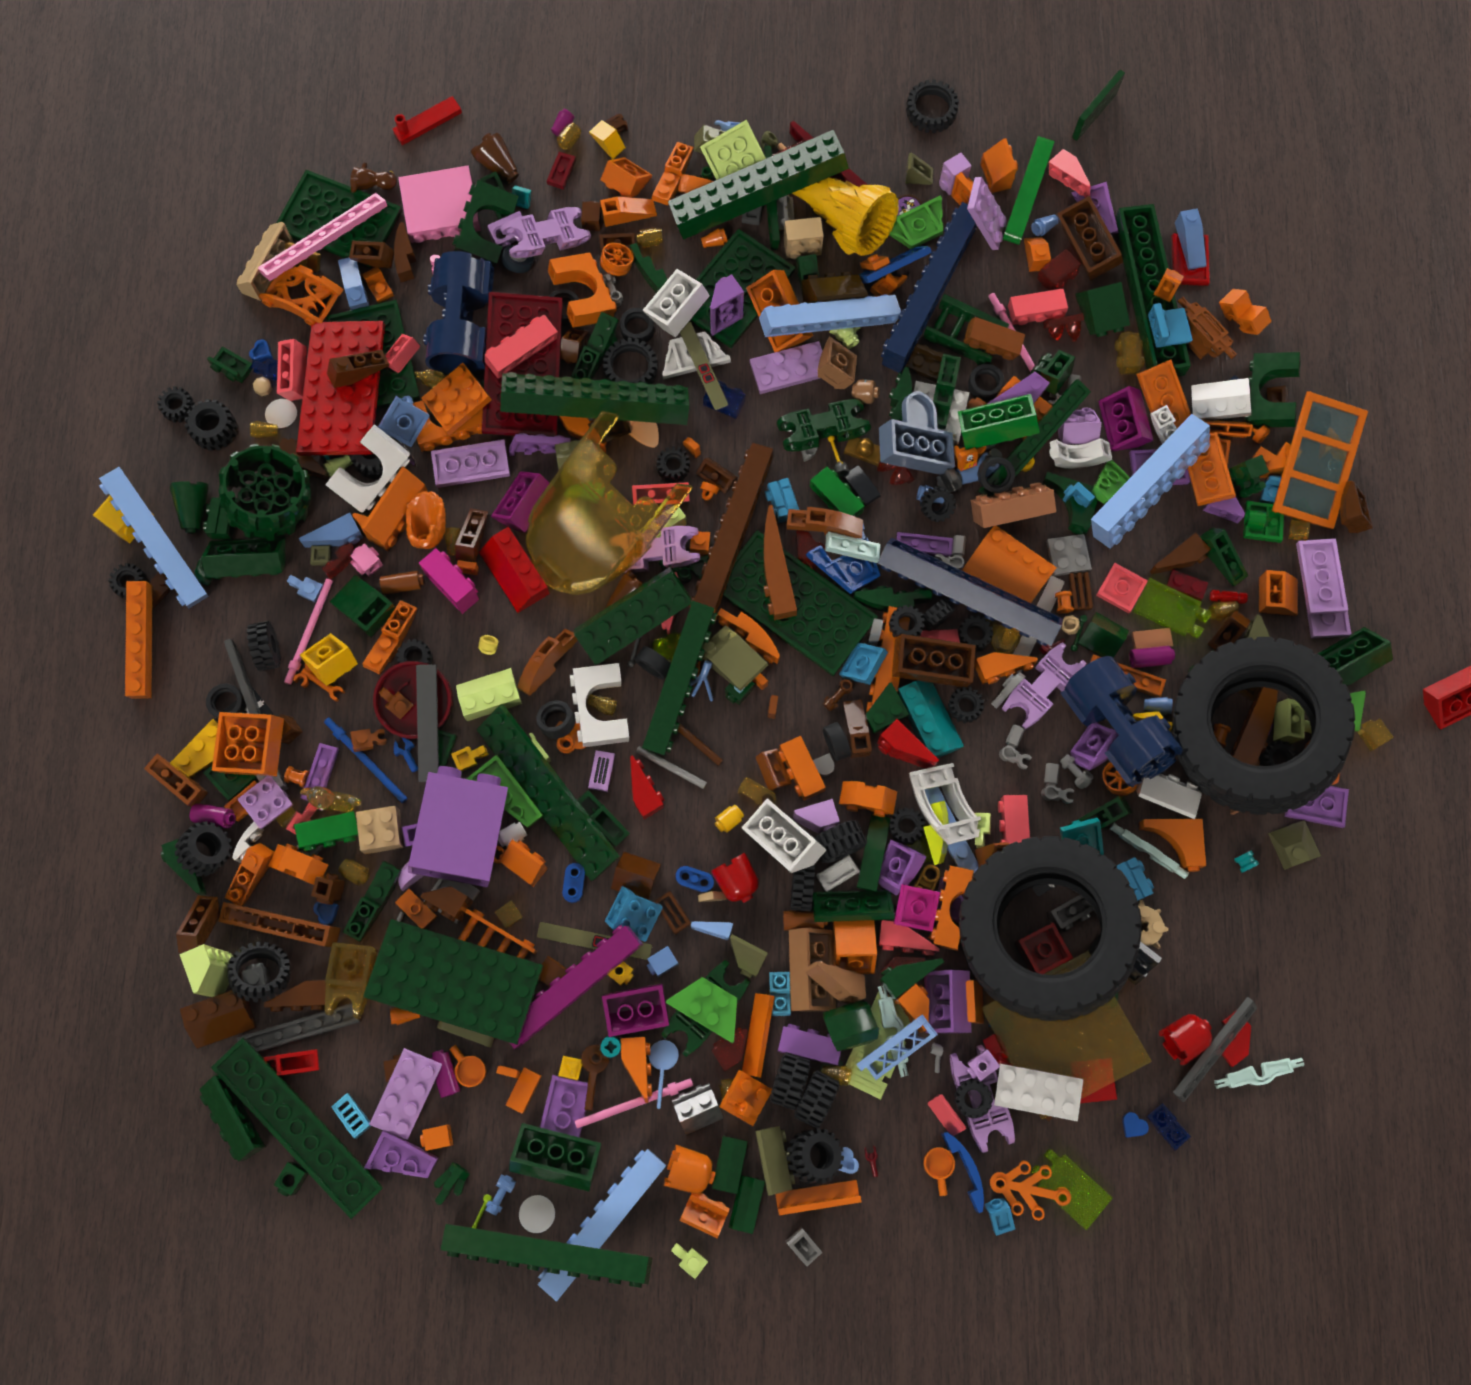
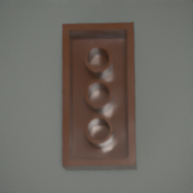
M1090 196L1057 213L1058 221L1090 281L1123 263L1122 254Z
M901 634L895 639L892 677L967 687L973 683L976 645Z

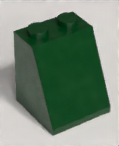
M1122 282L1075 294L1090 335L1096 334L1097 337L1108 335L1107 331L1113 330L1114 333L1124 331V327L1130 325Z

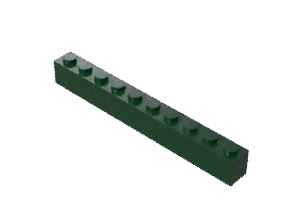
M450 1224L445 1226L441 1250L447 1251V1256L459 1258L460 1253L467 1254L466 1259L479 1261L480 1257L487 1258L486 1262L499 1264V1261L503 1260L507 1261L506 1266L518 1268L520 1263L527 1264V1269L539 1271L540 1267H545L548 1273L560 1274V1270L568 1271L567 1276L580 1278V1274H587L588 1279L600 1281L601 1277L609 1278L608 1283L620 1285L622 1280L630 1281L629 1286L642 1288V1284H649L653 1259L647 1256Z

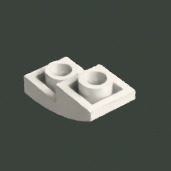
M1167 405L1150 414L1162 444L1177 430L1174 424L1176 420Z
M253 822L238 841L232 858L241 863L247 849L252 847L251 843L256 842L262 836L261 833L264 829H260Z

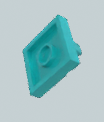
M1098 818L1082 822L1076 820L1072 821L1071 825L1060 827L1061 839L1065 837L1080 841V844H1087L1100 851L1101 855L1104 854L1101 824Z

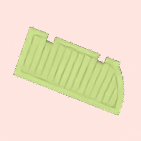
M878 991L871 1007L877 1027H879L878 1039L870 1044L852 1049L839 1080L881 1100L888 1085L882 1082L884 1076L891 1078L895 1067L875 1080L867 1068L861 1071L856 1065L886 1042L888 1036L897 1033L895 1027L884 1028L882 1025L878 1000L881 998ZM894 1003L897 1017L901 1019L904 1027L910 1024L909 1018L899 1004L896 1005ZM889 1050L888 1059H893L891 1051ZM876 1060L872 1063L878 1073L883 1070L882 1061Z

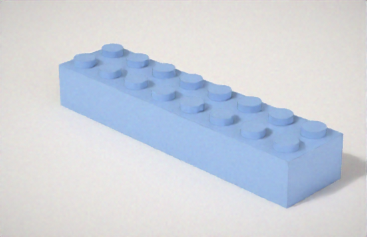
M1191 414L1092 517L1093 537L1110 549L1114 545L1119 544L1123 535L1134 528L1135 522L1139 518H1143L1152 505L1158 503L1160 496L1171 489L1174 481L1180 479L1189 466L1195 464L1201 453H1205L1210 447V425Z

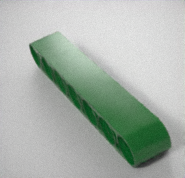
M1041 136L1037 137L1003 237L1004 241L1020 245L1055 142L1054 140Z

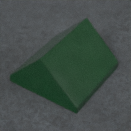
M1095 612L1078 644L1100 657L1111 656L1114 658L1124 643L1129 630Z

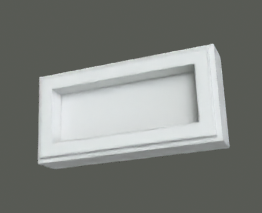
M848 855L817 874L816 877L824 890L828 892L858 874L860 870L851 856Z

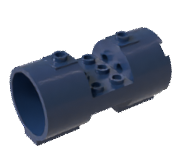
M460 251L442 253V257L435 258L433 277H431V284L428 285V294L431 295L434 302L445 307V309L442 310L443 319L433 321L427 327L426 334L423 336L424 345L427 346L425 363L432 371L447 376L461 363H464L473 375L479 373L481 369H485L487 330L485 327H479L473 323V312L488 303L489 292L493 291L494 268L491 261H485L482 258L478 260L473 258L471 253Z
M1105 656L1090 662L1076 672L1067 682L1065 690L1061 692V695L1080 721L1087 727L1092 723L1105 719L1109 721L1119 736L1112 742L1105 755L1130 787H1134L1143 782L1141 779L1155 778L1176 762L1175 756L1182 754L1183 749L1170 732L1169 728L1171 726L1165 718L1160 719L1155 715L1136 721L1132 717L1134 714L1126 705L1136 693L1137 687L1134 683L1137 681L1130 673L1126 674L1113 657Z

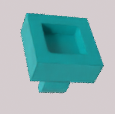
M514 185L512 194L519 196L516 206L528 209L531 202V190Z

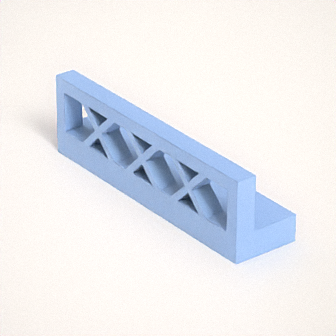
M922 1014L856 1065L861 1071L867 1068L875 1080H877L938 1034ZM922 1025L930 1034L926 1038L917 1036L918 1029ZM905 1038L912 1039L913 1048H903V1040ZM890 1049L898 1051L897 1060L888 1059V1051ZM876 1060L883 1062V1070L879 1073L872 1065Z

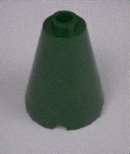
M179 481L170 484V492L181 530H185V533L194 534L197 533V530L201 529L209 484L197 482V484L190 483V481Z

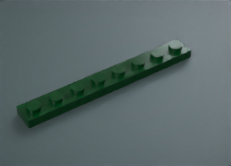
M1076 379L1039 420L1040 433L1025 436L1007 456L1006 460L1011 462L1015 469V477L1091 393L1079 379ZM1000 464L987 479L988 483L991 485L1003 483L1007 476L1006 468ZM983 486L977 490L981 495H994L993 492L988 491Z

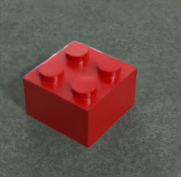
M1054 922L1015 942L1029 971L1045 974L1073 959Z

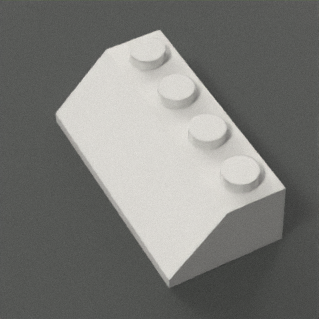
M768 798L742 827L746 833L791 873L813 866L826 851L821 844Z

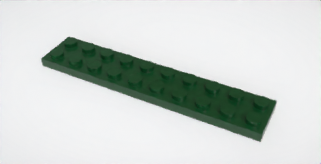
M499 705L476 730L493 753L499 756L516 781L537 806L538 810L544 815V820L575 861L582 865L585 874L591 882L596 880L620 857L507 708L504 705Z
M241 1038L211 1067L350 1219L383 1189L380 1183L364 1168L290 1086L277 1075V1072L245 1038Z

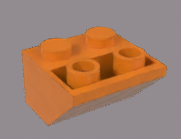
M1006 138L999 141L982 155L980 164L991 193L1011 189L1016 171H1018V163L1013 159L1012 147L1008 145Z
M1266 570L1259 577V613L1297 616L1298 579L1284 571Z
M512 839L500 860L504 866L532 887L536 885L548 869L544 858L536 852L531 854L528 846L520 840L515 842Z

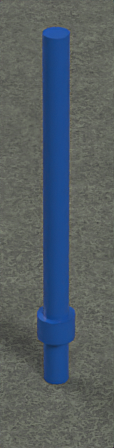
M330 717L325 719L324 723L333 732L335 738L341 740L402 804L406 802L408 798L363 751H353L352 741L346 735L347 732L342 727H339Z

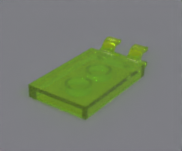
M1149 578L1132 611L1161 626L1170 628V630L1182 636H1185L1188 632L1197 639L1201 636L1204 628L1194 624L1196 619L1198 618L1202 622L1207 623L1212 612L1200 607L1202 602L1152 578Z
M1048 1149L1044 1156L1053 1163L1050 1167L1052 1175L1049 1179H1042L1038 1187L1056 1190L1059 1187L1067 1188L1071 1193V1201L1068 1205L1059 1206L1080 1226L1087 1230L1113 1198L1069 1157L1063 1154L1060 1158L1053 1150ZM1035 1165L1031 1172L1033 1174L1039 1171L1040 1166ZM1042 1170L1041 1173L1043 1175H1048L1049 1170L1047 1172ZM1061 1194L1059 1196V1199L1061 1201H1064L1067 1198L1064 1194Z

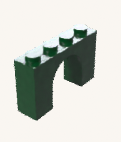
M477 180L476 184H472L470 187L469 195L472 196L470 202L466 201L463 211L466 214L459 221L458 228L461 230L459 235L455 234L452 245L455 246L454 251L471 253L473 258L491 261L492 266L495 267L498 263L502 246L481 238L474 229L473 217L477 212L486 209L509 216L514 213L519 196Z
M1300 352L1254 353V359L1250 360L1252 377H1249L1251 416H1245V421L1250 422L1257 428H1261L1263 425L1267 427H1296V402H1270L1264 399L1260 392L1262 387L1272 379L1300 377Z

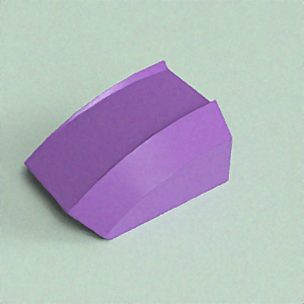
M1097 722L1090 724L1071 750V756L1075 758V764L1091 770L1108 759L1105 752L1109 750L1112 742L1119 736L1114 729H1109Z
M890 840L883 856L879 884L897 896L900 893L901 885H908L913 880L927 856L909 846Z

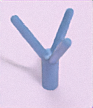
M705 661L700 675L691 681L690 686L697 683L691 694L692 697H695L704 681L711 702L713 701L707 678L712 662Z

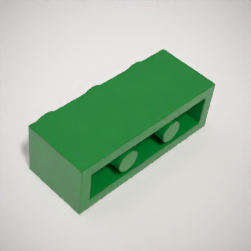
M825 467L810 480L809 487L831 510L855 517L863 513V500L851 492L850 486L847 483H843L834 470Z
M354 811L294 824L299 850H304V852L316 850V847L324 845V848L332 847L339 841H344V843L356 841L355 838L359 837Z

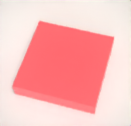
M1114 563L1096 596L1130 613L1148 580Z

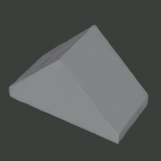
M802 1227L786 1240L788 1246L806 1266L810 1265L822 1254V1251Z

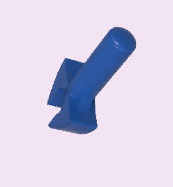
M402 738L405 742V750H403L395 741L394 755L396 757L403 755L411 772H416L418 766L410 753L415 745L408 739Z

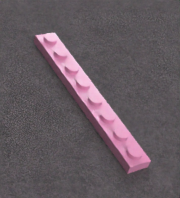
M376 193L259 266L260 273L269 281L277 278L280 274L293 268L294 265L307 259L310 255L321 250L330 242L335 241L344 233L351 231L355 226L365 222L374 214L379 213L387 207L386 200Z

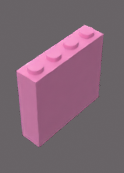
M469 165L398 177L407 233L411 243H420L431 239L438 240L448 236L455 237V234L459 235L461 229L458 228L460 219L465 217L466 212L463 209L466 201L470 202L472 196L469 195L470 187L473 184ZM478 212L473 217V226L476 232L481 231Z

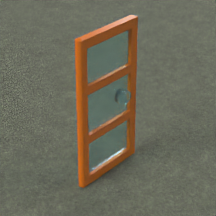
M1311 391L1306 392L1272 508L1274 513L1283 514L1330 530L1334 529L1343 490L1349 479L1368 414L1367 410Z

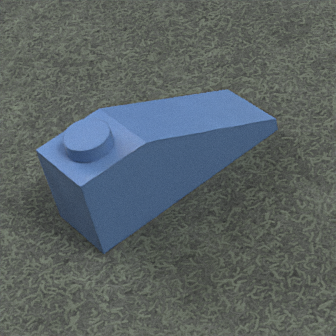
M1198 209L1181 211L1175 221V226L1188 270L1206 267L1203 226Z
M349 257L338 260L345 293L351 310L370 306L358 262L351 260Z
M348 513L300 537L299 540L305 548L329 545L336 547L354 545L364 537L354 518Z

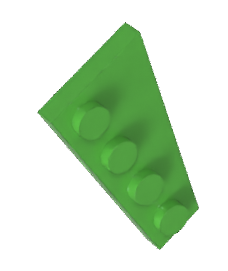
M495 755L466 778L477 781L478 774H489L501 778L500 786L508 787L504 809L527 828H530L544 816L498 755Z

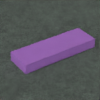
M897 532L896 540L930 556H935L936 554H942L944 557L952 556L953 538Z
M319 743L300 797L301 799L318 804L321 803L339 748Z

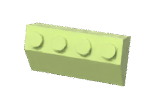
M203 944L180 954L194 994L214 997L225 993L229 985L228 964L230 958L233 957L231 953Z

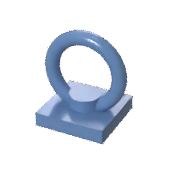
M396 396L378 428L387 435L412 447L430 415L414 406L413 399L410 396H404L403 398Z

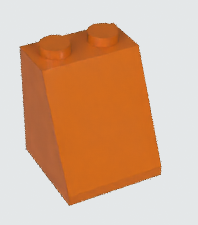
M874 920L834 921V966H839L845 970H853L858 974H874L877 959Z

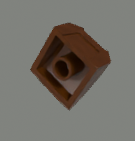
M1347 481L1341 498L1342 525L1347 527L1349 533H1360L1372 529L1373 524L1365 495L1354 481Z

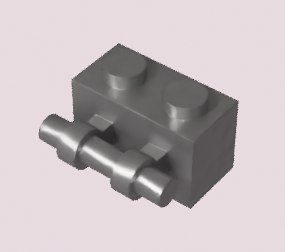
M709 1083L703 1086L700 1084L695 1087L696 1089L687 1093L682 1092L678 1094L679 1097L672 1099L675 1111L686 1135L723 1119Z

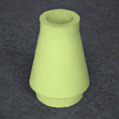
M345 455L326 460L323 467L331 478L339 467L345 470L353 463L350 457Z

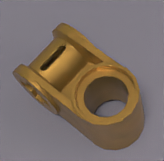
M935 865L924 867L913 887L934 891L940 877L938 867ZM928 869L933 870L935 873V878L932 880L925 876V872Z

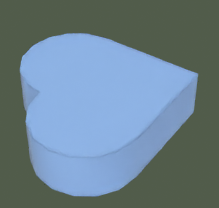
M843 1147L841 1156H844V1160L841 1161L843 1166L842 1169L838 1170L853 1174L857 1172L859 1163L853 1158V1151L848 1147Z

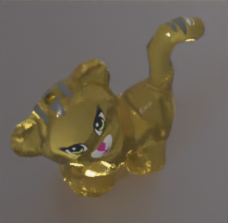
M322 786L304 788L300 791L302 795L307 796L310 804L319 810H337L342 813L354 811L355 807L361 804L360 798L350 794L332 792Z

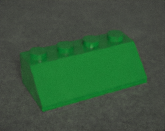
M1031 394L958 411L965 450L995 445L1000 442L1012 441L1017 438L1040 433Z

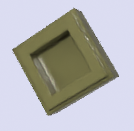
M311 546L310 564L312 566L331 565V546Z

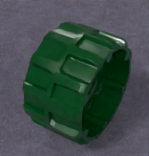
M256 443L249 445V448L241 452L235 451L232 453L228 465L220 469L218 491L221 508L226 513L229 525L231 527H238L244 532L246 537L250 539L260 537L267 538V541H274L276 537L286 533L288 535L293 534L295 527L300 521L307 519L309 502L311 501L310 476L307 470H302L299 457L294 453L290 455L281 450L279 445L272 444V447L259 446ZM248 480L253 481L251 484H246L245 482ZM283 483V484H286L287 486H286V487H280V486H278V485H280V484ZM241 486L238 498H236L235 493L231 490L233 487L239 488ZM294 486V492L297 494L300 493V495L298 498L291 497L290 499L289 495L292 491V487ZM265 490L269 491L268 494H262L261 492ZM247 497L251 498L250 501H244L243 499ZM281 500L285 501L286 503L278 504L277 502ZM260 508H267L268 510H267V511H264V510H259V509H260ZM253 509L255 510V514L248 512Z

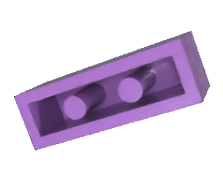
M788 1024L787 1027L783 1026L777 1052H787L805 1059L833 1066L838 1065L841 1051L837 1052L830 1034H827V1037L819 1035V1031L808 1029L805 1032L799 1030L800 1027L793 1024Z

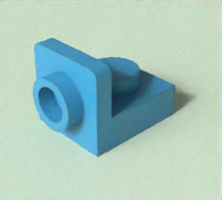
M1269 476L1265 480L1266 487L1262 489L1259 502L1274 504L1281 481L1280 476Z
M1078 482L1074 486L1071 484L1064 491L1063 501L1066 502L1073 496L1079 505L1087 508L1095 496Z
M1004 1198L993 1199L985 1203V1208L989 1213L996 1236L1015 1230L1011 1209Z

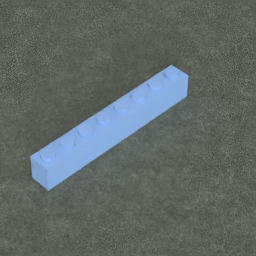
M884 294L878 297L867 296L858 299H835L828 302L818 301L808 304L804 302L798 305L768 306L762 311L759 320L765 337L892 324L898 320L901 310L896 295Z
M117 467L100 477L99 479L102 482L99 485L105 495H111L113 498L110 501L116 511H122L124 514L121 517L127 527L130 525L135 530L132 533L138 543L141 541L144 543L146 548L143 550L149 559L152 557L157 563L154 566L160 575L162 573L166 575L168 579L165 582L171 590L175 589L179 595L176 598L182 606L186 604L188 608H191L209 597L121 468Z
M649 1149L645 1152L641 1150L634 1158L636 1164L632 1169L629 1166L621 1174L623 1180L619 1185L616 1183L612 1185L607 1192L610 1196L605 1202L602 1199L593 1209L596 1211L593 1217L589 1218L587 1216L580 1225L582 1228L578 1235L574 1233L566 1243L600 1249L666 1167V1164ZM545 1268L538 1277L541 1281L537 1285L557 1302L576 1277L567 1276L568 1271L560 1270V1274L548 1273L547 1268Z

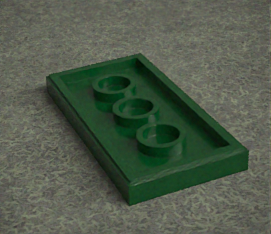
M1120 69L1079 116L1072 135L1074 140H1079L1117 95L1125 75L1124 71Z
M868 890L813 892L814 922L895 919L891 892L888 890H877L876 892Z

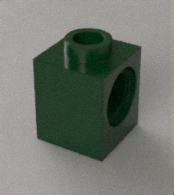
M287 1162L275 1181L274 1186L278 1187L277 1191L286 1197L296 1195L309 1173L295 1162ZM290 1174L295 1178L292 1186L287 1184V1177Z

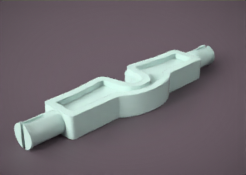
M1115 823L1111 825L1110 830L1118 834L1119 838L1138 851L1148 853L1152 860L1170 872H1175L1183 879H1186L1189 872L1181 868L1178 863L1164 855L1156 847Z
M879 986L877 988L881 999L878 1000L882 1025L884 1028L895 1027L898 1033L904 1028V1024L897 1017L892 997H888L884 986ZM894 1035L888 1036L886 1038V1041ZM890 1049L893 1060H897L898 1051ZM908 1057L897 1064L900 1077H904V1073L905 1076L909 1075L906 1066Z
M1289 1058L1278 1061L1261 1063V1077L1256 1074L1253 1066H1248L1236 1072L1228 1073L1225 1075L1226 1078L1214 1080V1083H1222L1215 1085L1217 1089L1226 1086L1235 1088L1246 1084L1255 1086L1270 1083L1276 1076L1294 1072L1293 1068L1304 1066V1062L1296 1064L1303 1061L1302 1058L1291 1061Z

